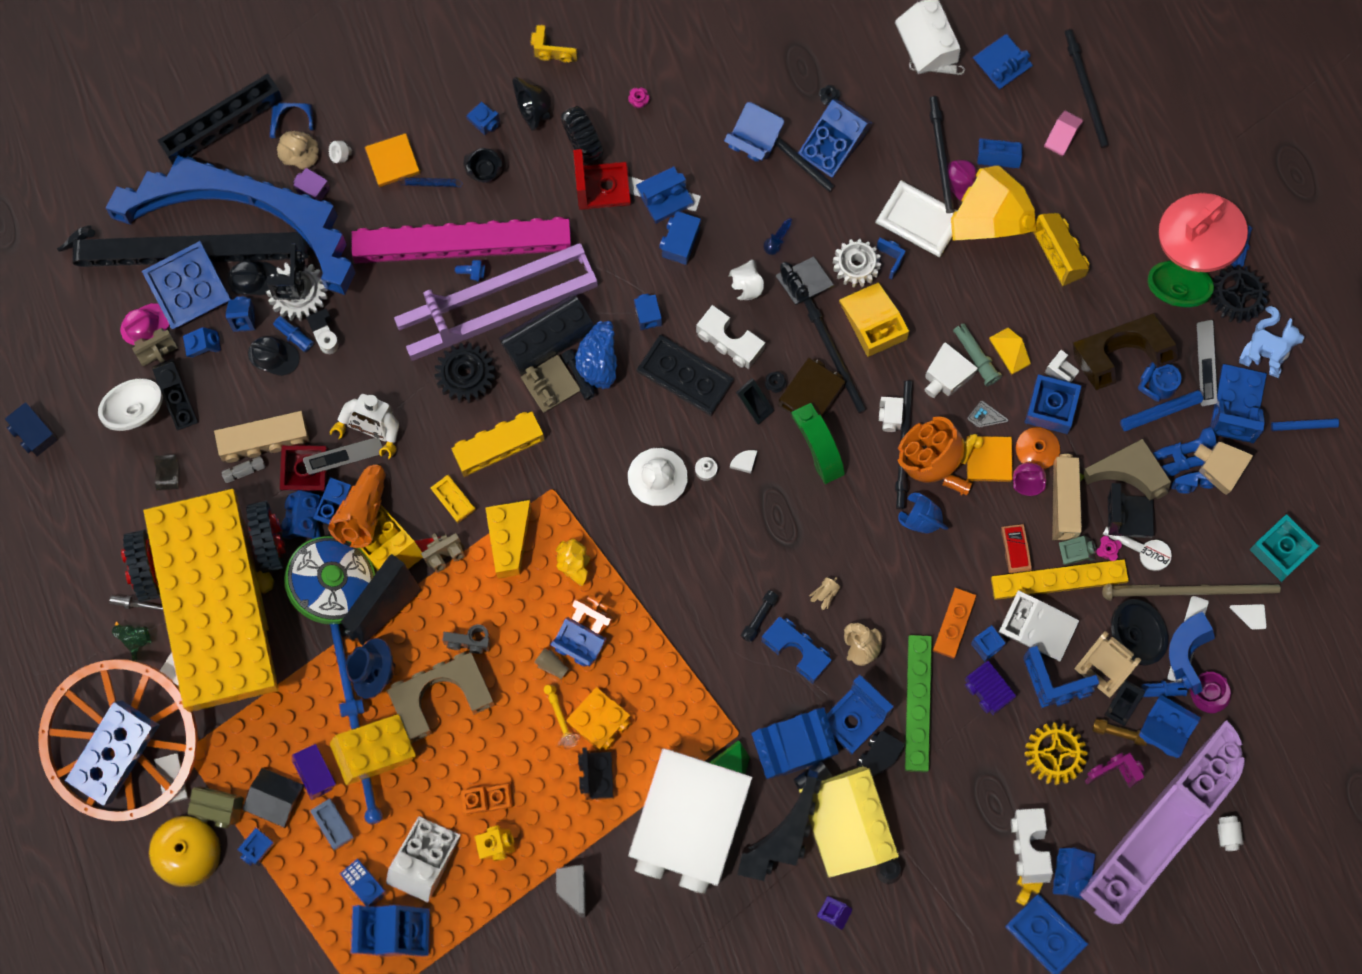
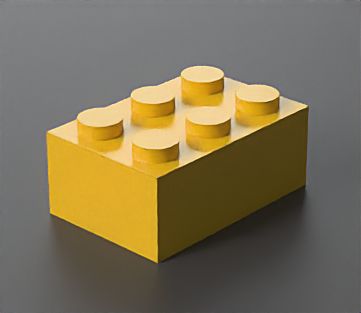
M399 714L335 735L329 743L346 785L407 765L416 756Z

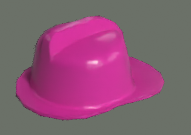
M151 303L130 311L121 324L120 332L122 338L127 343L134 345V342L141 338L146 341L154 337V331L160 328L166 331L169 323L159 304Z

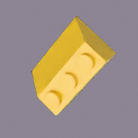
M1059 213L1041 214L1037 218L1036 231L1033 233L1061 285L1065 286L1085 277L1089 270V262L1084 255H1081L1076 238L1071 237L1067 221L1064 218L1062 219Z

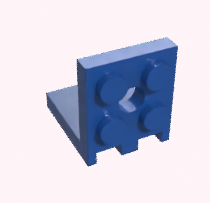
M1038 646L1029 648L1023 656L1041 708L1057 704V707L1070 703V700L1078 697L1079 700L1090 697L1099 684L1097 675L1053 688Z
M859 675L853 681L851 690L826 715L834 739L852 755L890 716L893 706ZM852 716L856 718L858 725L855 728H848L845 725L847 717Z

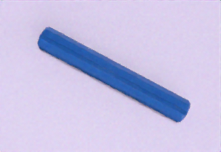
M1199 390L1123 418L1120 421V425L1123 431H1128L1201 403L1204 400L1203 395Z

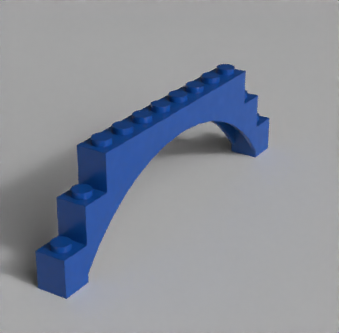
M177 156L167 177L159 172L152 173L147 171L137 192L131 188L123 189L116 187L106 206L111 219L131 225L134 219L150 211L184 201L220 199L249 204L282 219L307 241L320 262L323 272L321 280L325 289L345 295L356 273L351 261L341 257L347 244L343 234L336 229H332L338 216L330 202L324 200L317 201L309 195H299L287 188L280 189L268 182L261 183L255 181L250 176L245 175L242 177L236 175L231 170H221L209 163L202 164L190 157L183 158Z

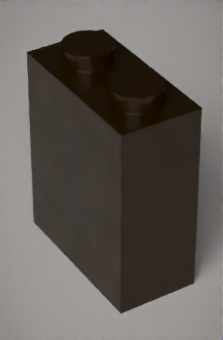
M808 357L779 398L778 406L791 414V412L811 403L818 415H821L823 418L843 390L845 381L839 373L827 370L825 365L819 360H812Z

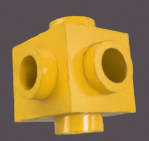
M500 826L487 828V833L475 836L480 859L499 861L506 859V854L515 852L513 846L514 838L510 833V829H501Z

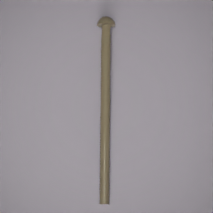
M1109 583L1102 589L1103 597L1109 601H1112L1114 596L1280 593L1279 584L1160 587V585L1112 586Z

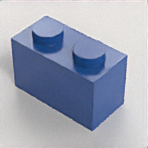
M676 211L674 218L670 217L667 229L669 232L667 237H662L659 246L662 249V257L687 265L701 228V219Z

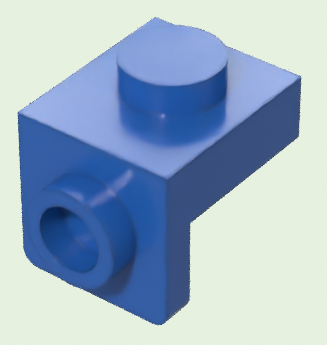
M202 327L183 336L187 357L193 358L207 351H220V339L215 330Z

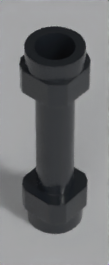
M573 349L563 352L561 354L566 366L571 368L581 387L580 393L584 400L588 401L594 398L597 394L593 386L588 384L576 369V354Z
M770 590L767 591L762 599L763 604L749 626H745L740 636L747 642H753L758 634L757 629L771 607L774 608L779 596Z

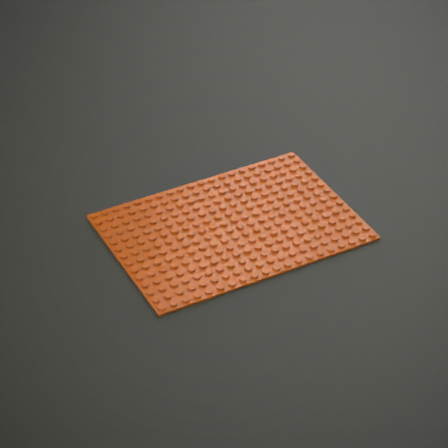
M553 489L547 491L531 503L520 575L497 578L489 533L463 551L464 558L455 562L452 559L446 564L445 569L438 573L434 572L421 581L418 585L422 591L369 639L379 638L386 641L391 649L393 662L396 665L392 683L387 684L382 692L374 698L364 699L358 696L351 682L355 701L362 699L364 713L358 714L360 727L397 715L387 692L388 689H391L392 684L401 680L404 682L411 680L412 675L420 671L425 673L433 670L432 667L440 662H451L456 655L463 652L472 654L495 705L474 715L464 692L453 683L438 682L425 691L421 700V709L432 734L411 743L416 756L409 764L370 777L376 807L383 814L381 822L377 824H368L366 822L364 814L367 810L362 780L349 785L345 784L329 744L335 735L351 730L348 716L341 717L339 704L345 703V697L334 644L277 684L279 691L263 694L198 741L194 763L195 769L210 789L242 796L244 798L242 809L250 786L261 768L304 785L292 762V755L314 744L317 745L336 784L332 787L333 790L311 801L304 786L285 828L242 809L240 810L239 822L235 826L245 840L257 828L275 843L260 861L340 974H420L556 873V869L564 867L645 806L663 749L706 761L739 735L735 726ZM570 539H575L586 547V554L590 557V561L585 567L588 571V576L583 586L578 585L557 568L558 562L556 559L558 553L556 549L562 541L567 542ZM600 594L605 595L603 602L609 605V609L607 611L599 609L615 619L612 624L608 625L599 634L607 638L595 663L591 666H582L575 662V658L556 652L555 647L550 644L556 638L565 618L569 617L571 619L575 608L572 605L575 600L581 598L593 605L587 601L589 595L597 598ZM587 615L581 625L590 629L594 618ZM476 624L486 627L490 636L489 652L483 651V654L472 653L468 648L451 650L442 641L444 632L468 635L469 629ZM477 632L474 634L473 640L477 642L482 641L485 634ZM347 636L342 638L346 661L356 647L363 646L356 640L352 642ZM544 648L549 651L551 649L562 663L569 668L562 679L537 668L538 665L534 663ZM546 685H554L556 687L555 694L558 696L565 722L596 687L630 715V725L623 733L619 731L613 737L615 742L607 750L603 748L601 751L611 752L613 799L586 800L585 795L580 793L579 777H583V771L579 769L578 754H583L582 747H587L588 753H598L599 751L568 723H566L569 731L568 734L572 735V738L564 741L565 735L553 706L550 704L549 695L544 692ZM504 784L510 785L513 808L464 814L461 791ZM328 799L332 800L354 837L353 840L335 851L310 810ZM418 817H422L460 834V838L442 877L428 902L386 884L389 867ZM494 826H500L501 829H510V833L514 838L513 846L515 852L506 854L507 858L499 861L479 858L475 836L487 833L486 829ZM358 859L387 893L373 907L399 905L430 909L428 956L399 955L384 957L352 954L353 906H365V904L350 888L340 873Z

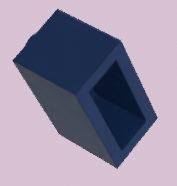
M26 402L5 418L9 423V426L6 428L14 437L20 436L23 440L20 445L28 454L32 451L38 457L58 441Z

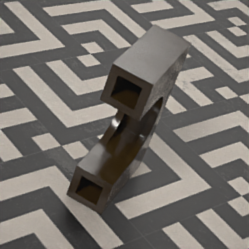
M1154 313L1073 342L1074 359L1095 390L1116 383L1115 366L1108 358L1115 350L1126 347L1141 349L1150 357L1157 368L1178 361L1176 343Z

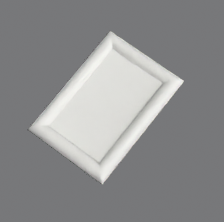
M900 180L875 223L940 257L952 238L951 217L954 212L946 213L944 203Z

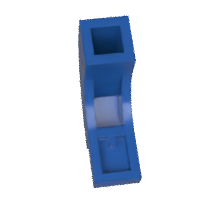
M1203 611L1188 618L1178 627L1169 647V659L1175 679H1182L1186 689L1191 688L1194 695L1202 692L1203 689L1198 676L1190 664L1191 656L1199 646L1215 639L1213 628Z

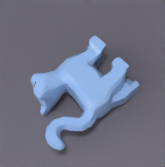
M1268 306L1265 310L1272 315L1271 318L1258 322L1251 341L1244 347L1239 363L1249 367L1253 360L1255 364L1259 365L1261 361L1260 355L1270 358L1269 375L1279 378L1282 370L1281 364L1289 357L1294 346L1303 343L1304 336L1297 327L1292 325L1293 319L1291 318L1283 330L1282 338L1266 331L1265 327L1275 325L1281 317L1280 312L1275 307Z

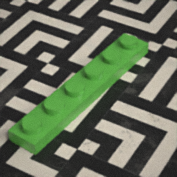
M908 636L905 771L928 772L931 636Z

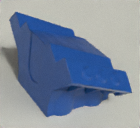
M824 708L815 709L809 713L775 723L766 728H760L751 733L766 779L781 775L785 776L839 754Z

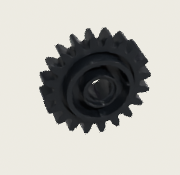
M460 343L458 350L451 345V353L444 350L445 358L438 357V362L441 365H435V370L440 373L434 375L435 380H440L437 382L438 388H443L442 394L446 395L450 392V400L452 401L457 396L459 403L462 402L464 397L470 403L472 396L478 401L479 393L486 396L485 387L492 389V384L489 381L495 380V375L491 373L496 371L495 366H490L493 363V359L487 358L488 352L480 353L481 348L479 345L473 350L471 343L468 344L467 348H464L463 344ZM464 369L471 371L470 374L465 377L460 376L459 374Z

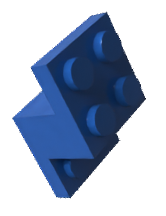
M399 905L382 907L353 906L351 953L384 957L399 955L428 956L430 909Z

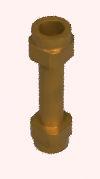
M1096 718L1094 721L1092 732L1101 735L1108 733L1133 740L1136 745H1147L1139 736L1141 730L1135 732L1107 724V721Z

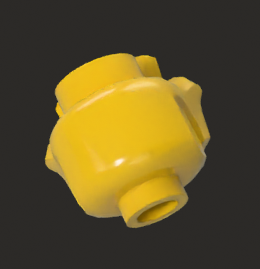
M570 539L567 542L562 541L556 549L558 553L556 559L558 562L557 568L578 585L583 586L588 576V571L585 567L590 561V557L586 554V547L575 539Z

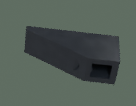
M174 358L154 365L152 368L177 431L197 424V418Z
M881 730L879 735L874 733L868 743V746L871 747L867 755L862 753L856 765L868 768L873 779L892 768L905 744Z

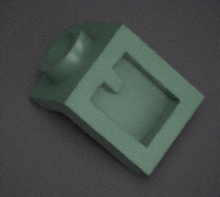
M1081 536L1059 542L1064 565L1084 560H1095L1094 554L1097 550L1094 541L1090 538Z

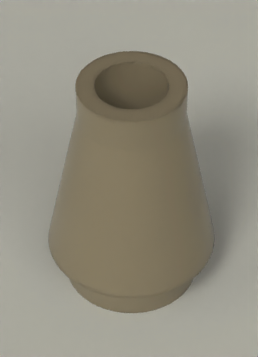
M544 648L534 661L538 665L537 668L560 679L569 669L551 649L549 651Z

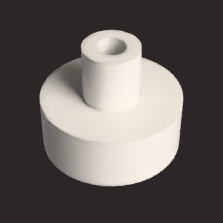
M333 141L329 146V156L334 163L345 162L348 156L352 154L351 148L347 147L344 141Z
M709 457L699 459L695 465L697 477L703 481L712 480L717 474L716 462Z

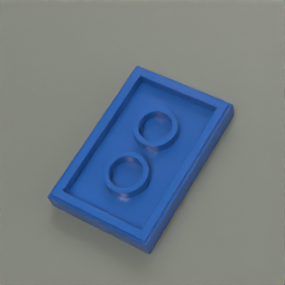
M1039 894L1005 926L1051 974H1059L1088 945Z

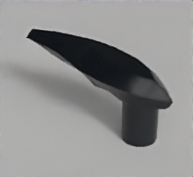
M91 225L84 226L72 233L57 250L61 252L73 247V241L83 240L87 237L92 238L95 235V231L91 229Z

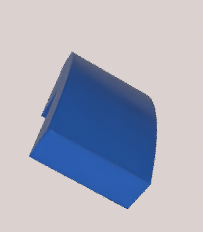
M1200 472L1176 478L1171 485V489H1176L1177 492L1182 494H1189L1194 492L1198 484L1206 489H1212L1216 486Z

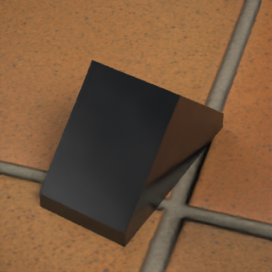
M1124 680L1104 715L1125 726L1143 697L1145 690Z

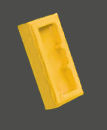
M449 475L431 487L432 492L457 523L475 511L473 505Z

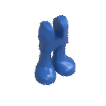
M1211 427L1205 428L1201 431L1200 437L1194 441L1184 444L1179 442L1155 451L1153 455L1157 461L1169 457L1174 458V463L1161 466L1167 477L1174 476L1180 471L1189 470L1192 467L1202 466L1203 460L1196 456L1186 458L1184 454L1195 452L1200 444L1209 449L1213 448L1216 445L1214 431Z

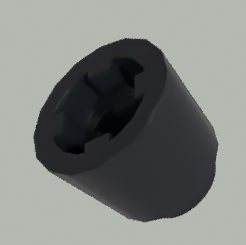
M891 859L878 864L876 874L883 883L893 884L900 879L902 870L900 864L896 860Z

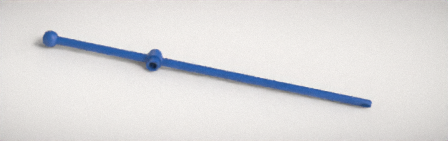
M317 520L315 535L312 539L321 537L319 524ZM330 624L345 697V703L339 704L341 717L348 716L351 730L360 727L358 714L364 713L362 699L356 701L354 699L351 681L346 671V656L339 624ZM369 777L362 780L367 805L364 818L368 824H377L381 822L383 814L376 807L371 778Z

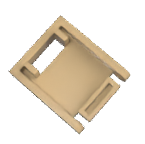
M1105 631L1074 669L1085 678L1097 675L1099 680L1097 688L1110 698L1139 664L1141 659L1136 658L1133 661L1131 657L1134 654L1114 637L1108 641L1106 638L1109 633ZM1094 665L1110 678L1109 682L1107 683L1090 667Z

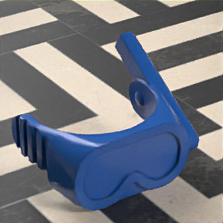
M278 103V106H273L270 138H275L276 130L279 129L280 114H283L284 111L292 107L302 108L307 113L309 128L313 130L312 104Z

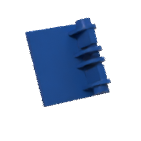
M1007 34L973 57L999 90L1033 66L1028 60L1030 57L1028 51H1020Z

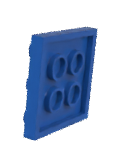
M201 241L142 271L172 330L232 300Z

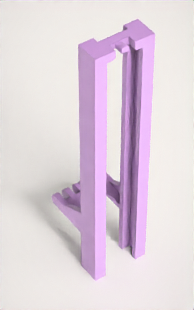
M579 243L446 297L433 294L432 290H427L423 293L426 305L396 316L394 319L399 331L432 317L439 330L438 334L406 346L411 361H414L556 304L572 294L578 295L598 287V284L582 245ZM579 259L580 263H584L585 270L588 272L585 275L450 329L447 328L442 317V313Z

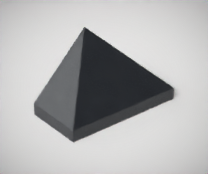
M751 378L736 392L756 424L759 425L774 411L754 379Z

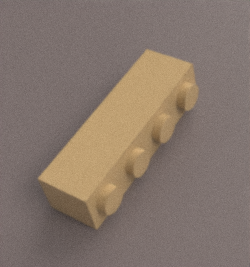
M302 411L214 431L219 456L223 462L226 461L227 463L236 462L239 458L246 456L249 458L258 457L263 452H280L282 445L304 446L305 443L310 442Z

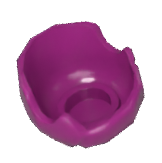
M1027 462L1020 464L1014 470L1012 478L1015 491L1022 495L1035 496L1045 490L1046 473L1040 465Z

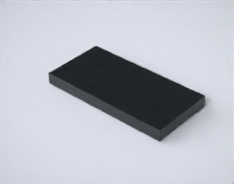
M661 334L636 369L639 374L709 416H712L734 382V378Z

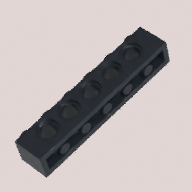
M267 73L157 141L173 166L177 156L183 158L192 156L282 101L280 90Z

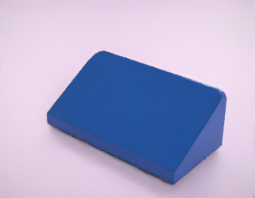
M979 139L977 158L979 165L1020 168L1022 143Z

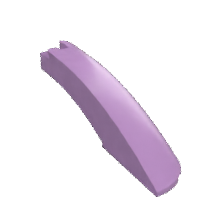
M1227 720L1212 734L1154 800L1080 893L1096 909L1094 913L1103 920L1113 924L1123 922L1164 868L1207 818L1212 815L1239 780L1244 766V758H1242L1241 751L1242 743L1237 732Z

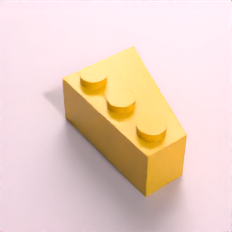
M530 500L485 507L497 578L520 575L531 512Z

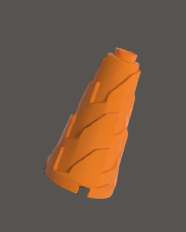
M372 465L364 469L355 486H352L345 501H342L337 512L330 520L329 532L338 542L345 544L347 540L351 542L350 547L363 548L371 543L378 521L377 515L382 502L380 499L386 476L381 466Z

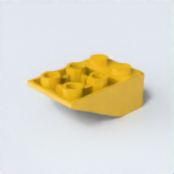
M879 283L839 300L867 357L907 340L909 330L899 311Z
M380 505L373 539L368 546L360 549L377 571L391 554L401 560L409 569L423 558L422 552L407 532Z

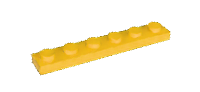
M1125 559L991 577L994 600L1014 598L1017 591L1030 596L1100 587L1109 583L1116 585L1128 582Z

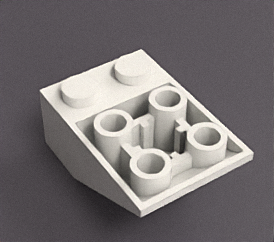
M1017 591L998 633L1030 648L1038 646L1040 653L1061 661L1079 620L1036 598Z
M418 817L389 867L386 884L428 902L442 877L460 838V834L422 817Z

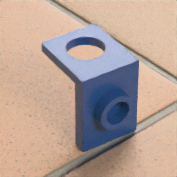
M879 238L876 249L897 259L889 276L890 279H893L904 260L906 251L893 241L888 242Z

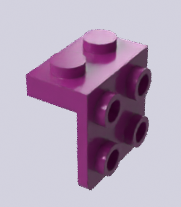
M1120 753L1107 762V766L1104 767L1103 764H1100L1087 773L1089 777L1085 782L1088 785L1118 768L1129 788H1131L1144 778L1143 773L1145 771L1138 760H1134L1131 753L1125 756L1123 753Z

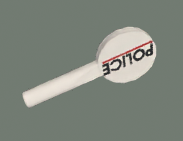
M1106 527L1103 535L1115 541L1119 540L1123 545L1139 552L1140 561L1148 570L1161 571L1170 563L1172 557L1171 550L1163 541L1150 540L1143 545L1127 536L1108 535V527Z

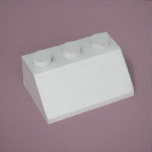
M939 0L918 2L895 21L918 74L958 62L960 46Z

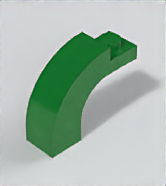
M809 403L791 412L792 418L810 448L815 469L824 484L844 476V468L836 444L821 415H818L813 405Z

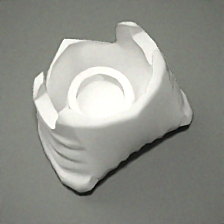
M750 260L748 263L730 271L729 276L733 277L732 287L734 289H743L742 295L737 297V299L752 300L761 295L764 281L757 272L754 260Z

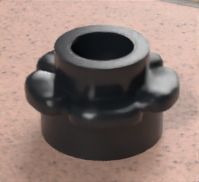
M827 85L819 91L820 100L828 106L832 99L838 100L840 92L833 85Z
M780 372L769 373L765 381L767 390H771L773 393L781 392V389L786 387L784 375Z

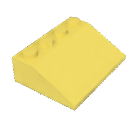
M862 766L821 781L819 793H814L812 801L816 802L813 816L808 815V819L828 877L878 865L898 857L868 768Z

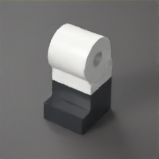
M325 308L307 316L308 323L322 352L325 354L336 352L339 343L336 335L328 328L327 323L332 322L327 309Z

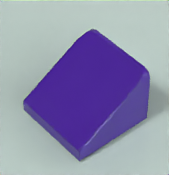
M827 896L817 917L842 930L852 913V909L846 904Z

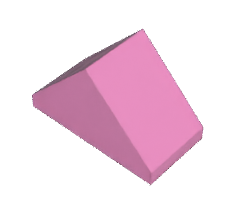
M1064 111L1057 119L1044 147L1064 156L1083 120Z

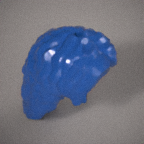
M610 321L597 322L592 330L586 334L583 341L580 342L575 356L576 369L581 377L591 386L601 389H609L616 379L617 357L614 354L613 338L615 333L613 331L614 326Z

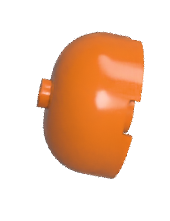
M933 417L932 421L923 425L918 423L906 433L898 447L900 454L897 461L905 472L917 481L925 483L940 481L952 474L961 463L965 448L963 437L949 419Z

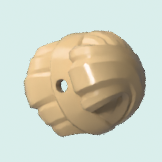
M289 131L280 137L277 154L284 165H296L302 170L308 169L317 162L318 143L306 133Z
M850 623L845 627L844 640L847 645L851 646L848 651L847 660H852L854 664L860 666L874 661L881 651L882 635L877 629L870 630L861 623Z

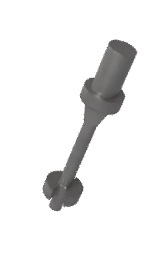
M111 595L110 604L124 606L125 609L139 606L164 611L163 606L142 603L134 600L132 596L121 597Z

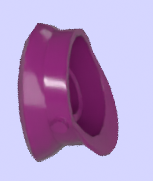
M1206 672L1198 675L1203 691L1194 695L1190 688V695L1194 704L1206 713L1222 711L1228 706L1231 699V690L1227 679L1215 672Z

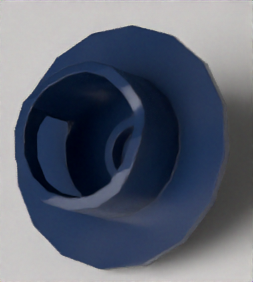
M376 638L369 640L362 647H356L354 652L347 658L346 671L357 695L364 699H369L377 696L387 684L392 683L396 664L393 662L391 649L387 642Z

